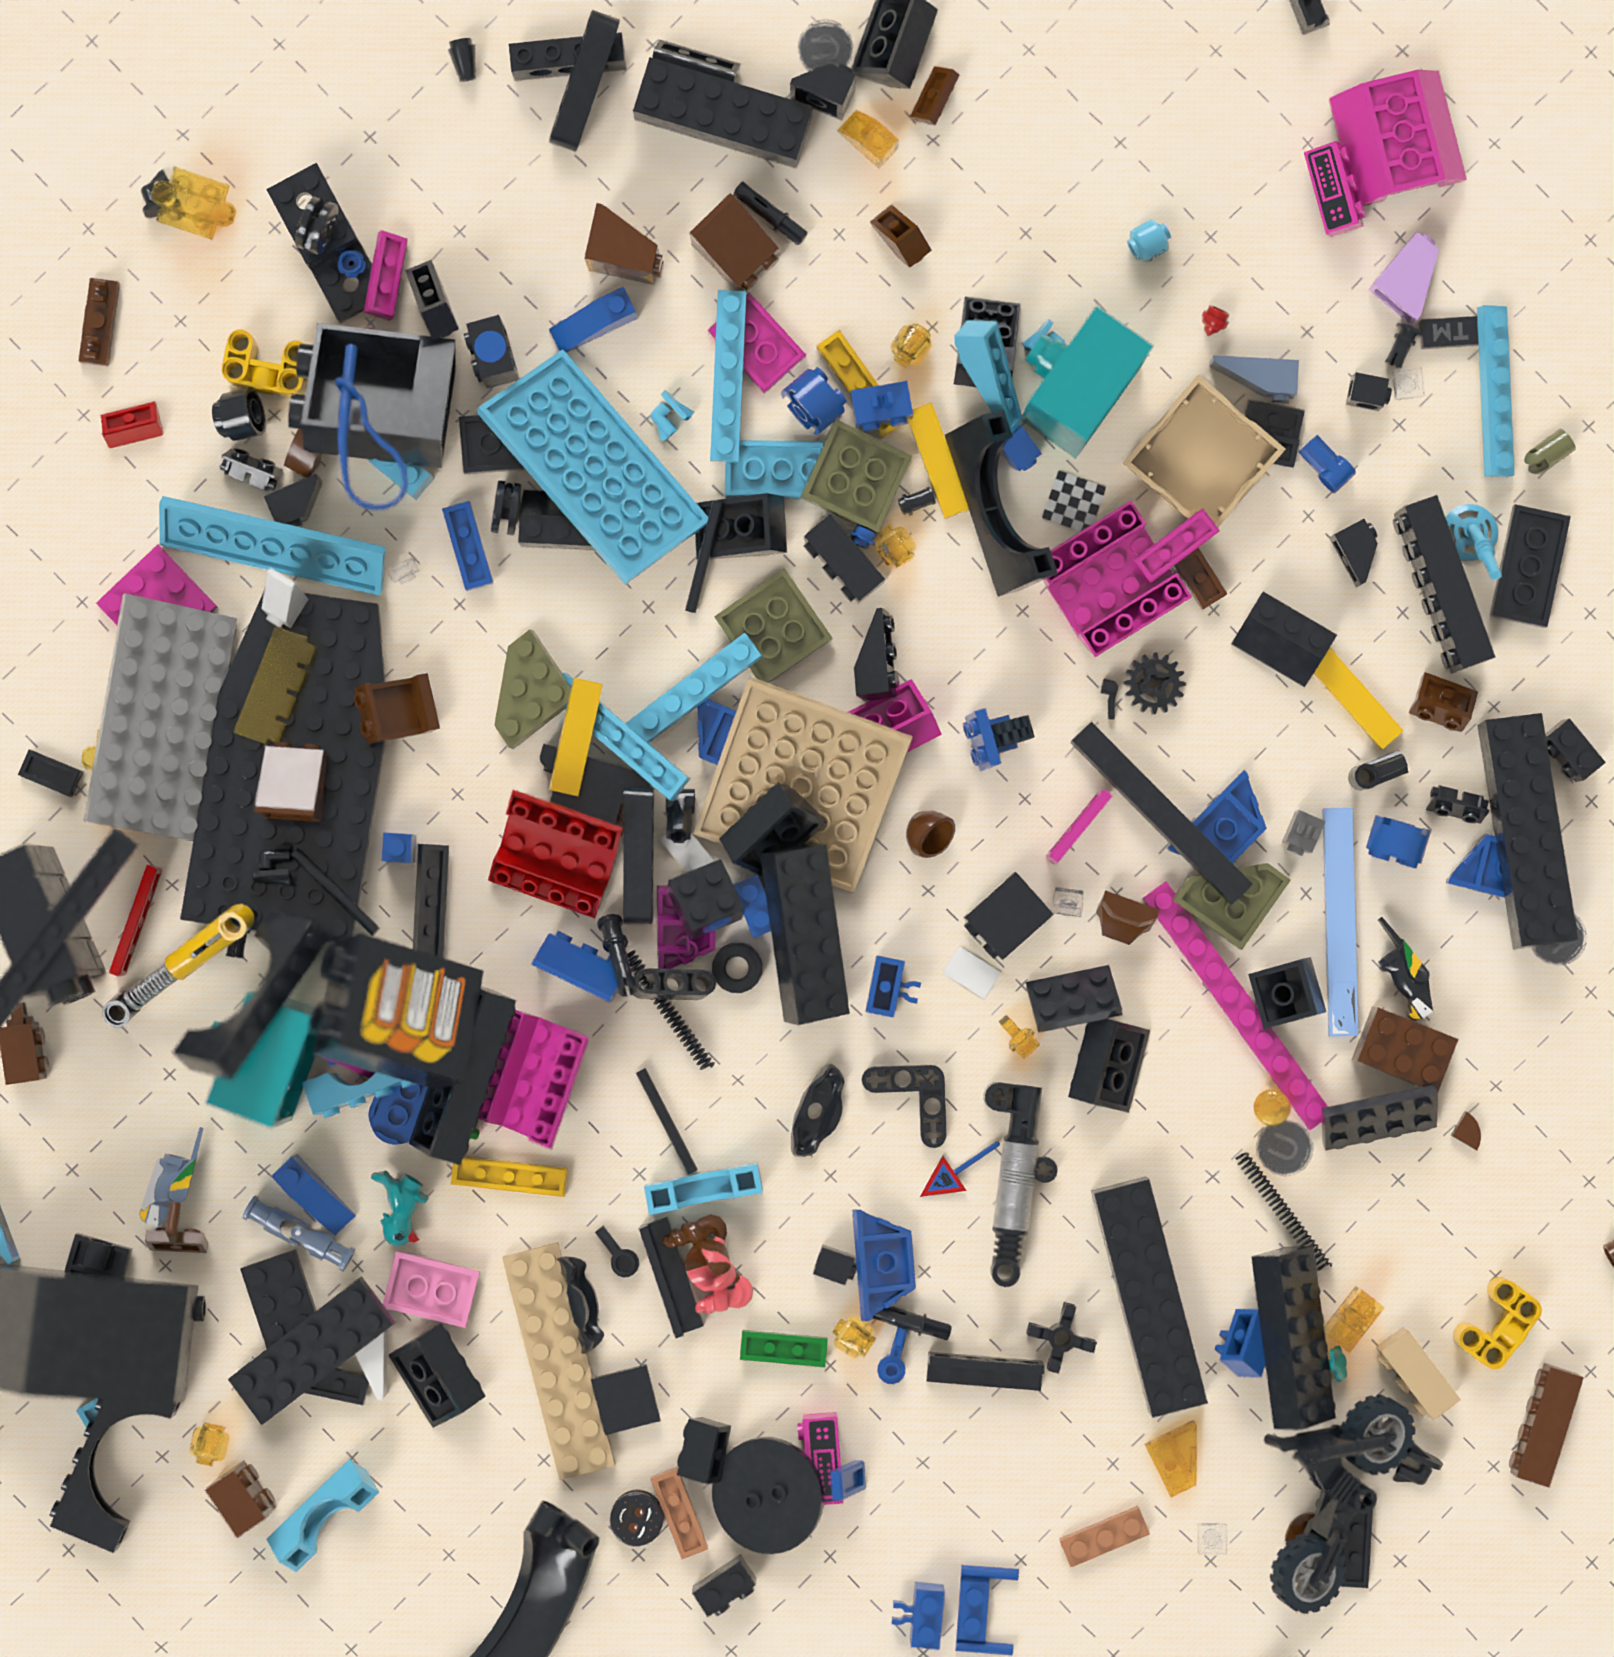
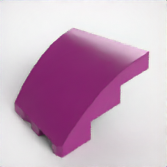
M657 885L658 969H672L680 964L685 965L692 962L698 956H704L715 951L716 930L690 941L669 897L667 885Z

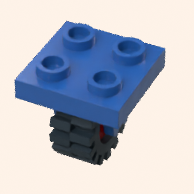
M986 708L965 716L966 722H963L965 736L967 739L971 738L973 749L970 751L974 766H979L980 771L991 769L1001 764L1000 753L1018 748L1017 743L1035 738L1029 715L1010 719L1009 715L989 720Z

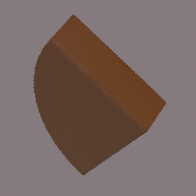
M1464 1111L1451 1136L1474 1150H1478L1481 1142L1479 1124L1470 1113Z
M1308 1512L1296 1517L1297 1519H1294L1293 1523H1290L1291 1526H1288L1286 1530L1285 1542L1290 1539L1294 1540L1297 1535L1303 1534L1309 1519L1313 1518L1315 1513Z

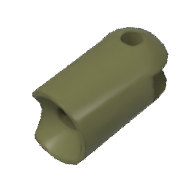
M1559 429L1528 451L1524 462L1529 465L1528 471L1530 473L1542 474L1574 452L1576 446L1568 433L1563 429Z

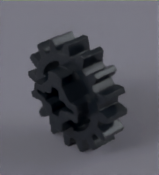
M1157 652L1152 654L1150 660L1146 654L1142 655L1141 664L1134 660L1131 663L1135 668L1134 671L1126 670L1125 672L1130 677V680L1123 682L1124 686L1130 687V690L1125 693V697L1133 696L1134 698L1131 703L1132 707L1139 703L1141 704L1140 712L1143 713L1147 708H1150L1152 715L1157 713L1158 708L1163 713L1168 712L1167 704L1176 707L1178 704L1174 698H1182L1184 694L1179 691V688L1186 686V682L1179 681V677L1184 674V671L1176 672L1175 670L1178 662L1175 661L1169 664V655H1165L1160 660L1158 659ZM1154 665L1165 668L1168 673L1164 674L1157 671ZM1142 669L1144 678L1140 684L1136 685L1137 675ZM1152 676L1154 680L1166 679L1157 687L1158 691L1154 687L1143 689L1151 681ZM1173 682L1172 692L1169 695V697L1166 698V687L1168 684ZM1147 694L1151 696L1155 703L1146 701L1140 695Z

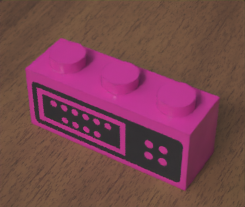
M1334 141L1304 152L1326 234L1334 237L1364 227L1362 219L1366 218L1363 203L1361 201L1357 202L1355 191L1359 189L1355 175H1350L1347 164L1351 163V158L1347 147H1342L1340 143Z
M837 1412L803 1414V1423H797L798 1440H804L805 1451L803 1452L812 1460L819 1472L824 1489V1505L843 1504V1500H832L831 1471L841 1467Z

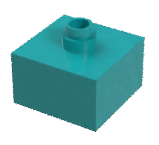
M1097 305L1068 346L1059 339L1053 342L1051 338L1043 334L1025 359L1031 366L1034 365L1036 367L1034 372L1042 377L1043 381L1026 405L1022 415L1023 422L1076 459L1140 370L1154 346Z
M256 991L246 993L241 1008L253 997ZM288 998L233 1080L219 1077L214 1078L205 1104L269 1128L292 1121L304 1089L302 1082L307 1081L316 1055H313L317 1036L311 1035L308 1027L310 1015L314 1007ZM214 1021L212 1026L217 1025L221 1022Z

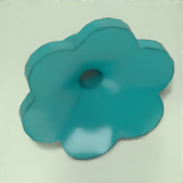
M1337 1345L1330 1349V1359L1328 1360L1330 1370L1334 1373L1336 1380L1340 1382L1347 1378L1346 1356L1342 1353L1341 1347Z

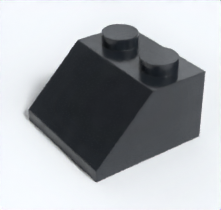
M830 63L792 78L790 82V99L811 105L813 109L842 121L855 92L856 74L852 73L853 70L846 65L839 63L837 66Z
M1311 957L1248 974L1264 1029L1327 1012Z

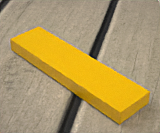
M840 330L816 346L849 394H851V390L879 386ZM891 423L881 424L880 429L875 431L883 439L900 426L892 427Z
M932 402L912 409L913 418L909 419L908 423L944 519L968 511L969 508Z
M1329 648L1314 675L1379 749L1383 750L1404 730L1336 653Z
M573 678L549 786L551 791L574 796L579 795L603 684Z
M465 1156L461 1165L453 1163L450 1185L565 1197L568 1168Z

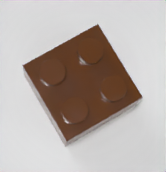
M245 1460L218 1477L205 1489V1492L236 1538L265 1520L276 1508L273 1494L268 1488L261 1486L257 1480L259 1479L257 1470L253 1465H247Z

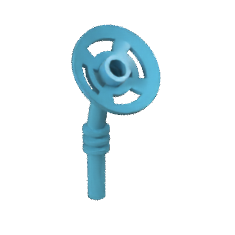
M1465 504L1454 508L1447 514L1446 520L1449 529L1450 525H1454L1453 534L1457 542L1455 545L1460 559L1465 561L1480 559L1484 562L1489 577L1492 580L1499 579L1501 572L1494 558V546L1498 539V526L1495 518L1488 510L1475 504ZM1465 511L1478 512L1476 518L1469 517L1463 520L1458 514ZM1486 519L1488 520V522H1489V524H1490V527H1491V538H1490V539L1487 538V536H1488V527H1487V524L1485 523V520H1486ZM1459 527L1462 528V529H1461L1462 539H1461L1460 536H1459ZM1466 545L1474 546L1476 552L1467 553L1463 552Z

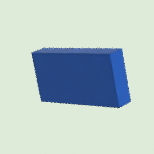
M854 1460L831 1471L832 1500L842 1501L865 1490L864 1460Z

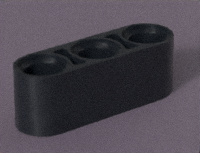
M647 968L642 969L633 976L637 987V992L633 996L639 999L702 1000L716 988V979L707 970ZM643 977L649 981L650 990L641 988L639 978ZM668 978H672L678 983L677 991L671 990L668 987ZM696 979H700L705 983L706 990L704 992L696 988Z

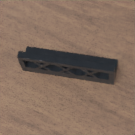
M667 1216L641 1225L639 1231L676 1339L684 1336L686 1332L704 1327L700 1313L698 1314L695 1310L697 1303L678 1246L668 1248L662 1244L664 1237H669V1233L672 1230Z
M928 1351L926 1382L1041 1391L1042 1374H1044L1045 1365L1040 1360Z

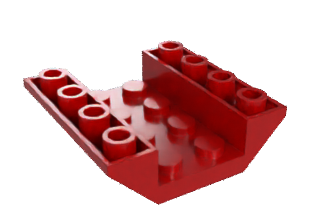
M513 789L505 814L508 815L500 847L492 862L488 881L595 919L611 877L623 837V828Z

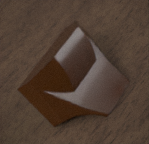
M1105 890L1096 910L1100 918L1101 934L1130 945L1140 935L1151 930L1157 919L1159 909Z

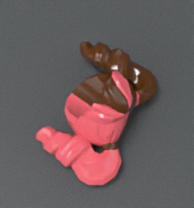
M712 1214L702 1217L696 1222L682 1224L680 1229L671 1230L669 1237H664L662 1244L668 1248L682 1247L688 1243L693 1244L685 1260L688 1278L702 1291H713L712 1295L705 1296L703 1300L698 1301L695 1305V1310L698 1314L701 1312L711 1314L715 1311H727L728 1307L738 1309L745 1307L752 1300L753 1287L749 1279L736 1272L734 1265L730 1261L725 1247L727 1235L725 1222L721 1217ZM713 1233L715 1235L713 1240H706L709 1234ZM734 1284L732 1289H727L728 1286Z

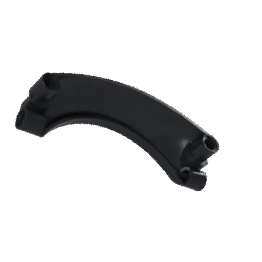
M541 1500L523 1531L522 1562L511 1596L489 1634L470 1657H548L561 1636L581 1594L599 1545V1536L579 1520L572 1518L564 1510L548 1501Z

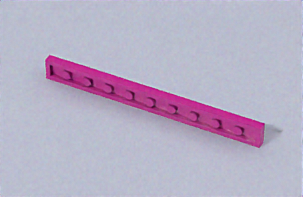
M1167 881L1163 882L1145 895L1143 900L1148 906L1159 909L1157 919L1307 1129L1312 1130L1322 1123V1108L1328 1107L1274 1030L1272 1028H1263L1258 1008L1190 913L1171 900L1175 892Z

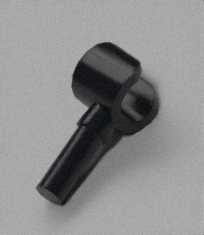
M1103 679L1100 693L1109 695L1108 719L1113 720L1115 719V697L1118 685L1114 680Z

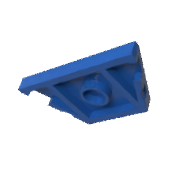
M707 699L697 707L699 758L718 765L736 711Z
M1245 770L1192 822L1232 864L1267 829L1263 816L1259 811L1256 796L1252 791L1248 773ZM1171 844L1166 848L1169 852L1181 855Z
M1485 834L1446 879V884L1505 898L1496 836Z
M853 1209L861 1321H870L879 1311L889 1308L897 1302L898 1298L906 1296L916 1289L912 1233L906 1228L872 1216L863 1210Z

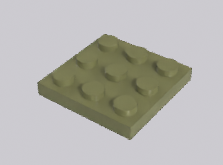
M836 419L829 430L800 498L877 534L912 455Z
M785 568L714 616L731 642L744 633L749 636L763 656L749 669L756 679L767 683L772 682L833 640Z

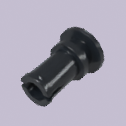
M1397 323L1396 327L1400 331L1394 335L1396 340L1385 362L1402 369L1411 346H1415V337H1422L1423 333L1409 324Z

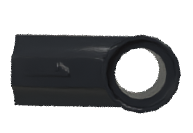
M1397 750L1355 766L1349 772L1348 781L1355 790L1371 789L1379 784L1409 773L1408 764L1401 751ZM1360 770H1365L1369 774L1370 779L1366 785L1359 781L1358 774Z
M683 789L674 801L666 798V839H670L674 843H684L691 839L692 814H695V789Z

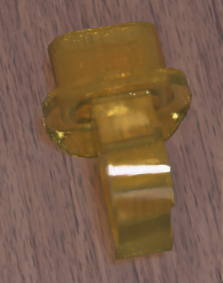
M1007 1014L998 1021L1012 1038L1009 1042V1049L1012 1052L1016 1051L1023 1059L1040 1046V1043L1034 1037L1035 1032L1032 1029L1025 1028L1020 1030Z

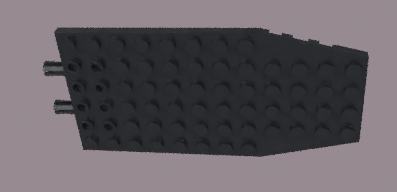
M263 591L219 691L216 704L217 714L213 722L212 743L208 751L207 771L204 775L201 792L202 800L199 804L197 829L194 833L180 920L210 924L235 904L248 906L254 914V924L241 938L227 947L225 955L227 957L244 959L247 934L256 932L270 912L313 920L330 938L327 942L335 943L354 935L356 920L292 857L291 861L272 862V870L289 869L292 875L291 885L277 882H254L253 873L260 871L259 854L261 851L273 849L284 842H290L291 854L299 848L359 907L386 742L367 744L366 738L362 735L360 729L362 721L360 711L354 702V688L365 683L376 684L385 682L379 605L376 603L304 593L308 601L292 627L289 628L283 624L279 628L266 620L268 615L262 610ZM274 742H284L292 744L291 748L303 749V744L319 745L320 750H324L328 754L322 822L268 819L255 812L266 746L274 747ZM231 917L232 922L236 926L241 927L239 920Z

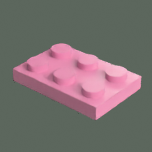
M397 1250L383 1305L386 1309L466 1328L480 1271Z

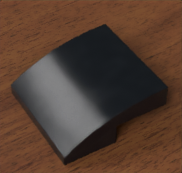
M1248 399L1245 416L1250 421L1255 422L1285 448V451L1273 464L1294 468L1305 410Z

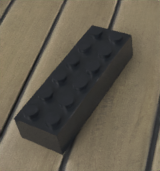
M649 57L633 114L636 121L797 169L812 120L813 106Z
M1438 495L1404 506L1394 513L1395 519L1392 522L1397 535H1401L1405 545L1402 546L1404 557L1407 562L1411 561L1413 566L1412 579L1414 585L1422 591L1424 597L1421 600L1423 610L1426 615L1431 616L1433 626H1431L1432 635L1436 642L1440 641L1443 650L1441 660L1446 669L1449 668L1452 674L1496 658Z
M806 843L761 852L760 857L784 1022L803 1025L850 1014L827 844Z
M481 986L465 1081L441 1089L427 1088L409 1145L429 1157L461 1165L463 1158L469 1150L468 1142L471 1133L478 1124V1113L481 1104L487 1097V1086L490 1077L496 1071V1060L500 1049L505 1044L506 1030L509 1022L515 1015L517 1000Z
M1282 1247L1251 1256L1273 1428L1304 1430L1336 1419V1405L1332 1391V1375L1329 1368L1328 1346L1325 1338L1324 1316L1322 1314L1314 1247Z

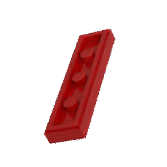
M146 865L109 974L115 976L126 975L161 877L162 868Z

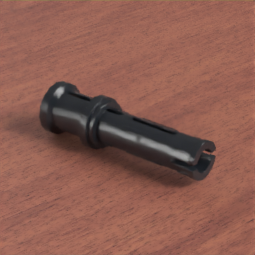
M608 914L597 921V926L603 933L604 940L602 941V946L610 954L618 993L622 997H628L625 986H628L630 996L637 992L626 952L628 939L621 929L623 925L622 917L618 914Z

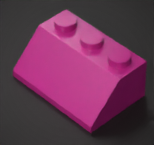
M912 679L900 684L896 688V697L870 700L848 712L912 736L907 753L942 735L931 709Z

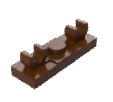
M90 278L78 358L80 363L109 367L120 287L118 281Z

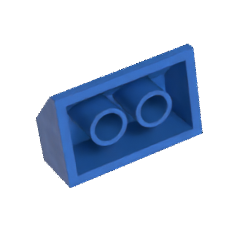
M557 930L556 935L548 933L531 965L608 1002L613 1001L618 992V986L610 955L606 960L597 955L598 949L583 943L579 947L571 943L573 937Z

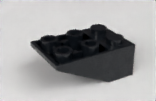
M964 297L961 327L966 321L997 322L1010 373L1013 377L1021 304ZM957 350L953 384L976 387L960 361Z

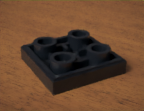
M647 1364L591 1379L605 1435L661 1421Z

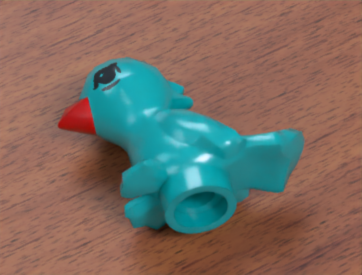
M386 1170L372 1173L371 1179L383 1184L387 1190V1199L392 1211L390 1216L387 1213H383L384 1219L380 1220L385 1240L390 1245L396 1247L405 1245L408 1242L415 1243L420 1239L412 1227L411 1216L419 1202L426 1203L429 1199L428 1195L420 1191L423 1184L405 1173L400 1180L393 1178Z

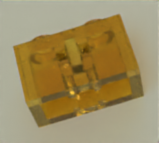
M1355 1286L1324 1326L1325 1334L1350 1353L1385 1307L1362 1289Z

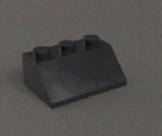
M875 0L851 67L852 73L890 88L910 89L934 25L938 9L926 0Z
M523 491L518 543L521 547L595 550L545 491Z
M1263 591L1231 645L1305 688L1337 637V634Z
M778 782L755 805L750 807L734 825L730 826L728 831L719 840L733 864L763 877L761 852L804 844L827 822L796 790Z
M1111 1019L1088 1022L1085 1026V1033L1080 1052L1078 1053V1060L1068 1097L1129 1113L1150 1030Z
M442 1323L428 1329L388 1354L432 1428L464 1413L486 1397L479 1381L473 1376L466 1364L465 1358L457 1350L449 1332L445 1330Z

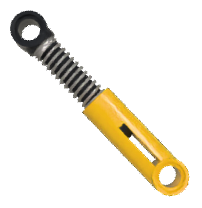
M243 904L231 906L221 916L165 958L163 965L152 971V974L150 973L148 976H145L144 979H141V982H137V985L131 987L130 990L121 991L111 998L102 1010L105 1022L113 1027L126 1025L151 999H154L177 980L187 978L234 941L241 938L254 924L255 919L252 910ZM231 917L238 919L241 927L236 926L232 922ZM220 932L222 936L207 946L205 942ZM117 1005L121 1006L125 1013L120 1012Z

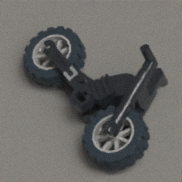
M1377 1394L1376 1397L1372 1395L1365 1397L1363 1402L1361 1400L1355 1404V1408L1347 1412V1419L1340 1426L1335 1424L1329 1428L1301 1432L1294 1436L1283 1438L1272 1434H1266L1264 1437L1266 1445L1278 1448L1282 1452L1296 1450L1293 1453V1459L1300 1462L1310 1477L1309 1480L1321 1490L1320 1496L1315 1502L1317 1507L1315 1515L1309 1519L1303 1534L1297 1535L1294 1540H1288L1285 1543L1286 1547L1284 1549L1280 1548L1276 1554L1278 1557L1276 1561L1273 1560L1271 1566L1273 1569V1573L1270 1574V1581L1273 1583L1271 1586L1272 1591L1280 1601L1296 1612L1299 1611L1302 1614H1309V1611L1313 1613L1318 1612L1321 1607L1324 1606L1326 1608L1330 1605V1600L1333 1597L1336 1598L1338 1596L1340 1585L1343 1586L1345 1582L1344 1573L1347 1571V1567L1343 1563L1345 1557L1341 1552L1347 1541L1346 1531L1351 1518L1357 1512L1361 1514L1369 1513L1377 1502L1375 1491L1361 1483L1360 1480L1346 1470L1341 1462V1457L1347 1456L1346 1460L1365 1473L1368 1472L1371 1475H1378V1472L1386 1474L1389 1472V1469L1397 1468L1402 1459H1406L1409 1454L1407 1453L1409 1447L1412 1448L1414 1440H1412V1436L1415 1435V1427L1412 1423L1414 1418L1408 1413L1409 1410L1390 1397ZM1388 1417V1419L1383 1423V1418ZM1315 1556H1320L1315 1562H1313Z

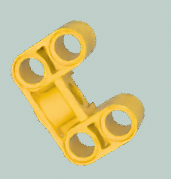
M237 329L229 334L222 363L223 377L235 387H252L258 393L291 398L292 393L304 395L308 379L298 378L299 384L295 389L288 390L286 388L287 380L297 377V362L292 361V354L299 349L300 343L303 342L293 340L286 344L281 363L275 364L256 360L258 350L256 340L247 331ZM247 338L249 340L248 347L245 350L238 351L236 349L237 342L240 339ZM236 366H242V375L239 378H231L232 369Z
M1504 1277L1493 1278L1487 1286L1488 1296L1504 1308L1502 1310L1503 1315L1490 1332L1484 1333L1470 1323H1461L1453 1331L1454 1342L1486 1367L1496 1370L1502 1368L1515 1350L1521 1346L1529 1331L1542 1314V1307L1538 1300ZM1507 1284L1509 1288L1507 1296L1498 1298V1287ZM1529 1301L1532 1309L1528 1315L1522 1316L1520 1307L1524 1302ZM1473 1330L1475 1334L1473 1342L1464 1344V1333ZM1491 1348H1496L1498 1351L1496 1359L1491 1362L1487 1361V1351Z

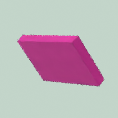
M749 292L746 295L743 371L765 394L806 357V354ZM715 322L707 331L716 341Z
M1106 790L1097 792L1047 853V860L1052 864H1056L1062 859L1112 798L1109 792Z

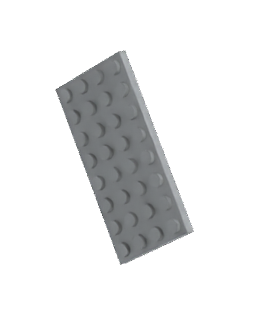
M130 594L123 595L84 822L193 842L194 833L197 829L199 804L202 800L201 792L204 775L207 771L208 751L212 743L213 722L217 714L216 704L219 691L228 673L237 618Z

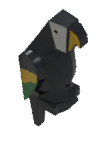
M1380 917L1377 920L1396 946V949L1377 961L1380 965L1379 970L1390 973L1397 989L1408 999L1410 1013L1406 1014V1016L1411 1020H1421L1433 1012L1429 987L1430 972L1405 940L1397 935L1383 917Z

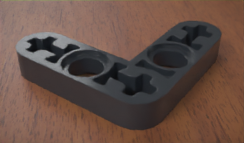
M931 1064L873 1066L864 1071L861 1079L862 1085L869 1092L919 1091L921 1140L930 1148H937L943 1145L947 1135L944 1073L938 1066ZM915 1069H920L919 1076L928 1075V1070L932 1069L934 1074L940 1077L939 1080H935L933 1086H929L928 1081L921 1080L919 1081L921 1086L914 1087L916 1081ZM891 1070L890 1082L892 1088H886L887 1082H878L876 1088H873L871 1083L866 1082V1077H871V1072H877L879 1077H887L885 1071ZM902 1070L909 1072L911 1075V1082L905 1087L898 1086L894 1080L896 1073ZM930 1098H936L941 1105L939 1112L933 1115L928 1114L924 1109V1103ZM942 1117V1123L936 1122V1131L941 1132L942 1135L936 1139L935 1143H931L930 1138L925 1137V1133L931 1130L930 1122L924 1124V1118L938 1119Z

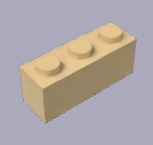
M1402 1327L1376 1347L1381 1354L1377 1357L1387 1371L1392 1369L1399 1377L1395 1380L1396 1384L1404 1394L1410 1392L1416 1401L1412 1404L1422 1417L1427 1415L1434 1421L1461 1400L1406 1328Z

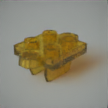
M173 166L169 182L157 181L154 183L151 192L152 200L161 206L156 220L160 223L213 240L217 225L221 227L230 226L234 222L237 213L235 207L230 202L225 201L230 185Z

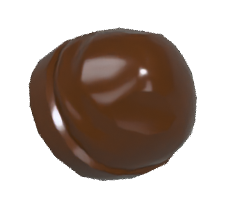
M920 811L910 819L906 829V840L912 853L922 858H931L941 854L953 840L956 831L955 822L947 815L936 811Z

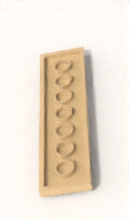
M559 1242L506 1255L502 1259L560 1481L613 1467L616 1463L609 1436L604 1434L591 1383L593 1374L588 1354H581L582 1348L578 1340V1328L574 1324L566 1294L567 1285L564 1277L561 1275V1266L557 1258L562 1257Z

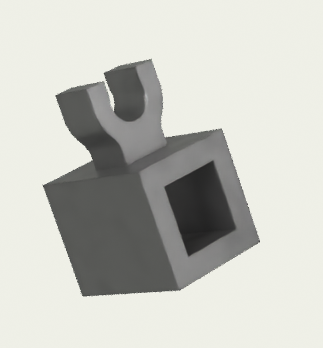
M1297 810L1293 814L1282 843L1288 845V851L1303 856L1304 852L1312 853L1326 821Z

